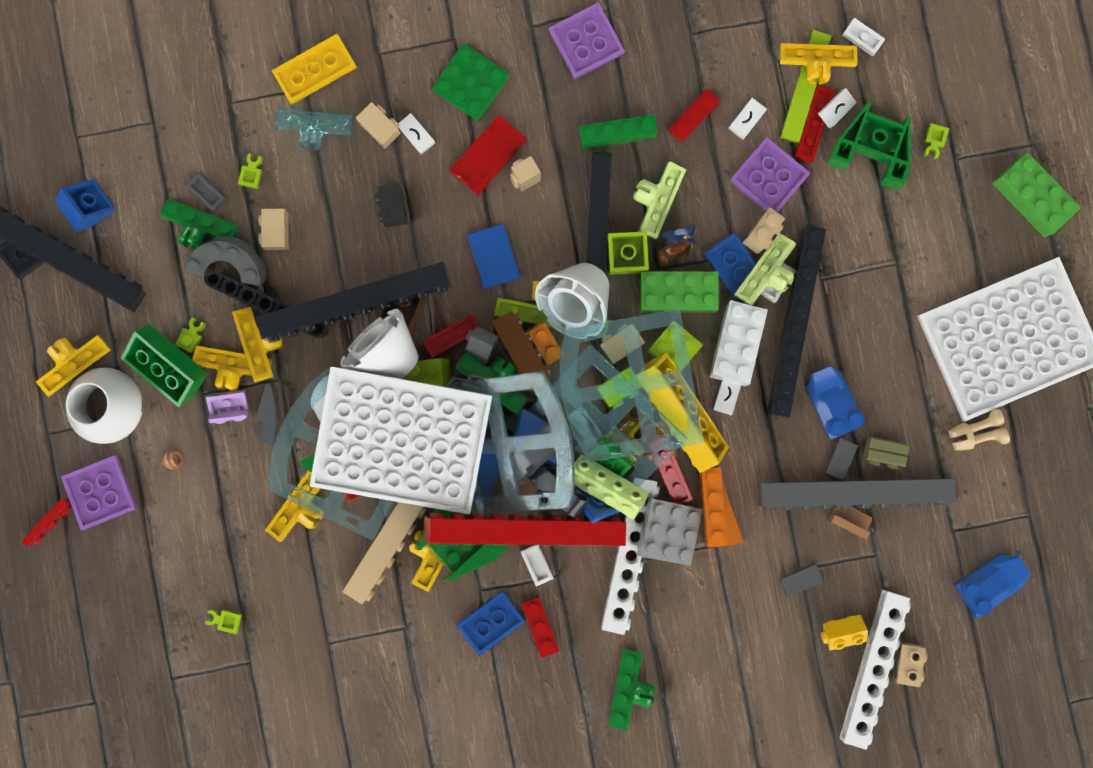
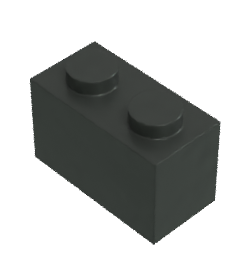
M395 183L378 186L375 199L381 208V211H378L380 223L383 222L385 227L408 224L401 184Z

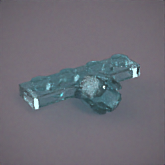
M277 109L274 125L275 129L299 131L300 146L309 151L312 143L314 144L313 151H317L322 146L325 134L351 136L354 119L352 115Z

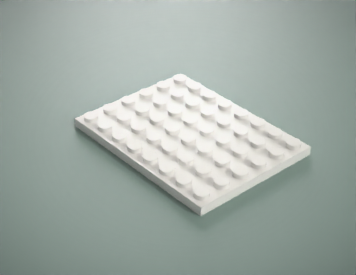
M1060 257L917 316L962 421L977 417L1093 368V332Z
M331 366L310 487L470 514L492 395Z

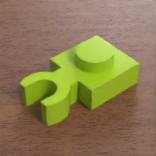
M933 123L929 124L924 143L929 144V146L923 152L924 157L929 154V151L934 153V160L939 157V148L945 146L950 128Z
M249 153L247 155L248 166L242 165L238 184L258 189L263 172L258 167L262 164L263 158L258 155L257 161L252 162L253 155Z
M192 317L189 321V330L183 328L175 345L194 354L195 347L199 345L202 336L198 335V333L205 328L206 323L201 322L196 327L195 322L197 319Z
M208 610L207 613L212 614L214 619L205 620L207 625L216 623L218 624L217 630L233 634L238 633L243 614L228 610H222L221 614H219L217 610Z

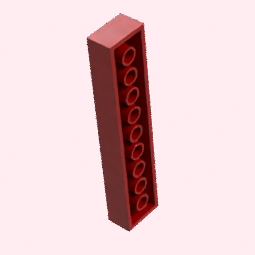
M430 513V516H425L424 541L429 544L626 546V522L620 521V517L614 516L591 523L586 515H584V519L580 516L572 517L570 515H565V519H563V516L546 515V518H544V516L528 514L527 518L520 514H508V518H505V515L489 514V517H485V515L470 513L469 517H465L462 513H450V517H445V514Z

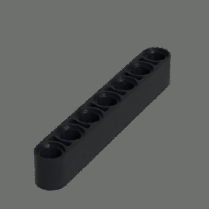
M592 152L586 263L598 267L605 273L612 153Z
M211 270L204 276V282L207 286L265 314L291 307L220 272ZM218 275L219 280L213 285L212 278ZM235 284V291L230 293L229 286ZM252 292L253 298L247 301L246 294ZM269 300V301H270V307L267 308V309H264V308H263V303H264V301ZM321 325L322 331L319 334H315L314 331L306 332L304 330L303 332L316 338H323L328 333V327Z
M490 419L488 420L484 439L505 458L512 451L519 449L511 445L514 433L505 425L500 428ZM547 462L543 463L528 477L529 480L572 517H577L588 502V499Z

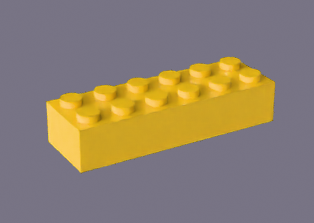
M665 352L652 359L636 375L638 383L645 389L650 401L659 410L661 418L669 425L671 433L677 437L681 448L690 457L692 465L700 473L718 465L729 449L726 441L669 354Z

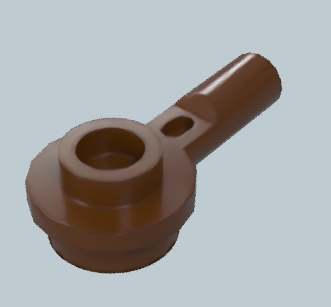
M638 403L629 405L626 410V417L612 431L618 435L631 422L643 420L645 417L644 407Z

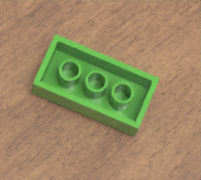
M1028 152L1019 157L992 182L1044 238L1054 234L1081 209Z
M718 272L640 273V313H716L719 310Z

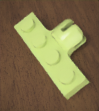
M669 161L658 184L645 179L638 183L636 186L638 190L637 192L634 191L633 198L647 207V212L638 232L647 231V236L657 239L686 172L685 168Z
M779 233L734 294L735 297L752 306L767 286H771L779 292H785L788 289L786 284H792L794 275L793 272L783 267L782 264L796 246V243Z

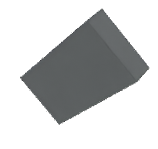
M199 172L185 185L213 212L227 200Z
M839 438L824 473L843 481L858 445Z
M816 564L780 578L787 597L824 583Z

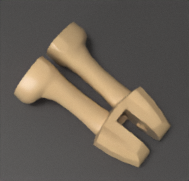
M999 409L992 410L989 417L985 420L969 425L964 422L949 430L950 438L966 435V439L952 443L953 449H973L975 444L988 440H996L1001 444L1009 443L1010 436L1004 427L977 435L973 434L988 427L1003 425L1004 417Z

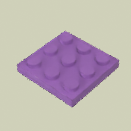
M599 2L548 28L574 79L625 54V50Z
M766 137L729 182L764 211L770 207L778 212L810 175V172Z
M118 455L61 476L81 531L138 509Z

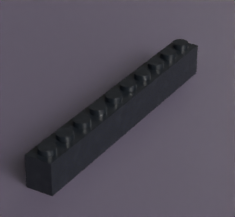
M0 206L1 239L135 313L146 295L142 290V285L135 281L132 283L126 281L127 277L117 271L115 274L108 271L109 267L105 264L92 262L93 258L83 252L81 255L76 253V249L71 245L58 243L59 239L49 233L47 236L42 234V230L33 224L31 226L26 225L24 219L17 215L13 217L8 215V210Z
M807 225L802 229L794 269L796 271L791 285L767 415L790 418L826 232L824 228Z
M440 262L255 318L261 339L274 343L280 341V337L287 336V338L298 336V332L304 330L312 332L321 325L325 327L335 325L336 321L341 319L349 321L358 314H362V316L372 314L375 309H390L392 304H407L411 302L410 299L416 297L424 299L429 297V293H444L452 285L446 264Z

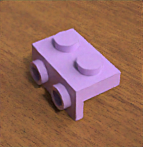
M245 390L207 394L206 396L210 413L209 423L221 424L229 420L242 421L248 417L250 407Z

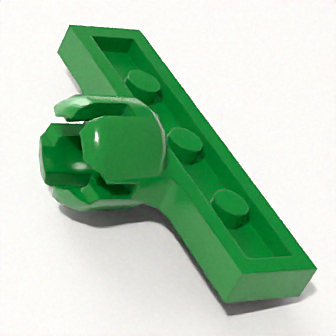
M169 198L159 213L161 218L183 226L177 238L179 243L186 248L191 244L190 249L192 250L197 249L206 236L213 238L221 236L235 237L239 231V226Z
M465 353L454 369L465 378L473 374L506 382V388L494 400L514 415H517L528 399L508 384L509 378L515 372L514 364L510 361L506 368L503 369L501 367L507 358L498 356L489 367H485L468 353Z
M623 649L608 724L610 727L625 731L629 730L633 706L640 705L648 708L654 702L655 697H653V693L656 694L655 685L639 679L643 658L642 652Z

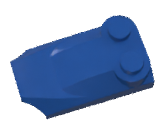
M830 366L811 374V379L805 388L828 439L841 436L865 425L864 416L859 411L841 371Z
M1000 553L953 586L973 616L979 618L980 616L988 615L992 608L1024 587L1031 574L1019 556H1008Z

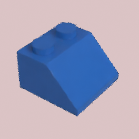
M94 179L62 188L54 201L76 232L93 227L115 211V207Z

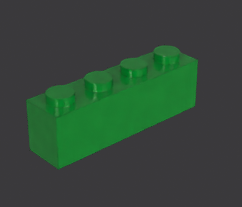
M655 114L581 125L578 131L581 150L656 139L658 134Z

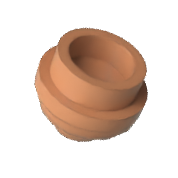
M171 450L165 453L162 464L174 470L182 465L183 457L180 452Z

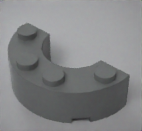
M229 236L213 238L198 247L188 258L184 272L204 276L211 270L212 264L215 261H226L237 268L242 283L260 286L267 280L266 268L261 256L259 257L253 250L254 248L247 242Z
M478 326L474 330L470 329L466 340L469 342L466 344L463 353H468L483 366L487 367L499 336ZM454 370V372H453V374H452V377L455 376V377L467 379V378H465L463 375H461L459 372H457L456 370Z
M559 420L552 425L547 423L540 429L541 432L536 435L534 433L529 435L524 440L525 444L506 456L507 461L504 467L517 484L531 476L548 459L562 451L565 453L580 442V439L565 420Z

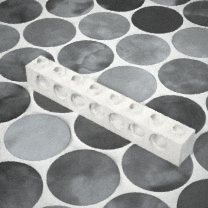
M633 477V484L649 492L648 500L649 498H658L660 486H657L658 482ZM648 501L643 505V507L639 511L644 514V518L646 514ZM627 515L624 518V522H626V546H618L601 624L602 630L625 635V631H629L631 619L628 618L629 612L633 611L635 606V600L632 598L634 592H637L639 587L637 575L643 569L641 556L637 555L640 539L635 542L631 541L630 534L633 531H638L641 537L644 520L637 523ZM629 550L636 552L634 560L626 559V553ZM626 569L632 571V576L629 579L622 578V572ZM622 588L628 590V595L625 598H620L617 595L618 591ZM616 608H622L624 610V613L621 617H616L613 615V612Z
M882 589L840 734V739L846 744L867 750L868 745L872 742L873 726H876L878 722L877 712L883 704L884 697L882 695L884 688H887L889 684L888 674L895 662L893 658L894 653L900 645V632H903L905 628V615L911 607L910 598ZM895 608L896 615L893 618H890L889 612L891 609ZM890 627L891 633L888 636H884V630ZM885 646V653L879 655V648ZM880 665V671L873 674L874 666ZM870 684L875 685V688L872 692L867 691V688ZM869 703L868 710L862 711L863 704ZM859 722H864L863 728L857 730V724Z

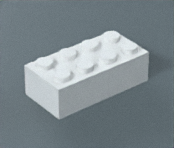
M732 300L726 304L709 374L710 378L745 387L750 384L767 309Z

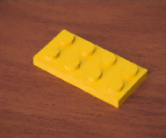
M335 34L273 69L272 72L290 104L293 105L357 67L339 35Z

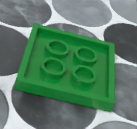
M463 43L431 90L479 122L509 79L510 74Z

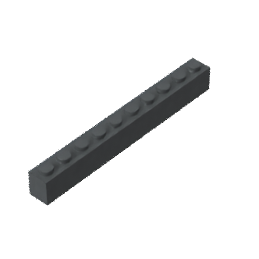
M955 479L758 483L759 506L764 507V510H776V506H783V510H795V506H803V509H815L814 506L822 505V509H834V505H841L843 509L853 508V505H860V508H872V504H880V508H890L892 504H899V507H911V503H918V507H930V503H937V506H950L949 503L956 502Z

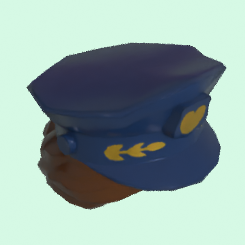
M695 225L674 229L660 236V239L665 241V247L657 251L659 264L663 266L668 265L670 261L677 257L681 258L683 254L689 255L693 245H699L694 240L697 230Z

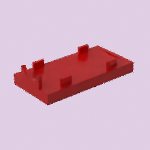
M498 114L450 168L449 172L478 197L526 143L527 138Z

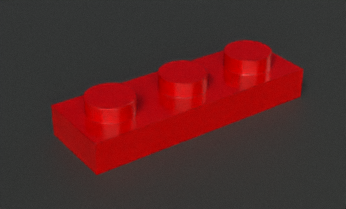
M706 89L669 127L668 132L682 143L715 109L720 100L710 90Z
M472 313L422 342L431 358H434L465 341L470 329L474 330L477 326H480Z
M61 498L21 542L25 546L41 543L45 538L46 532L53 530L58 525L57 521L61 517H65L72 510L69 498Z
M540 596L521 602L541 658L560 652Z

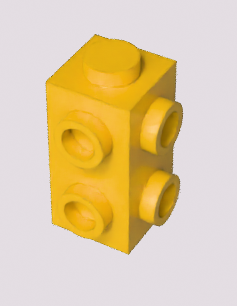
M861 614L848 616L844 619L824 623L821 638L824 644L827 643L830 651L839 650L847 646L860 645L867 642L868 630Z

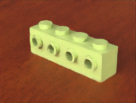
M582 454L570 468L566 479L574 486L632 519H635L649 492Z

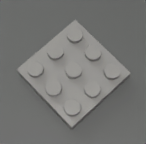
M649 498L637 555L691 566L703 509Z

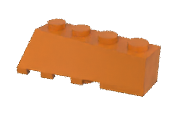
M709 468L701 473L699 472L705 545L707 547H718L744 543L722 480L721 468Z

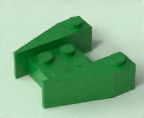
M868 102L834 144L826 165L844 171L850 165L855 152L885 163L886 167L880 184L898 191L905 184L911 167V117L907 116L901 124L870 113L869 109L872 102Z
M442 509L434 511V513L445 514V517H450V513H459ZM423 531L414 549L421 550L424 546H427L449 571L442 580L450 582L495 561L510 546L503 544H429L424 541Z

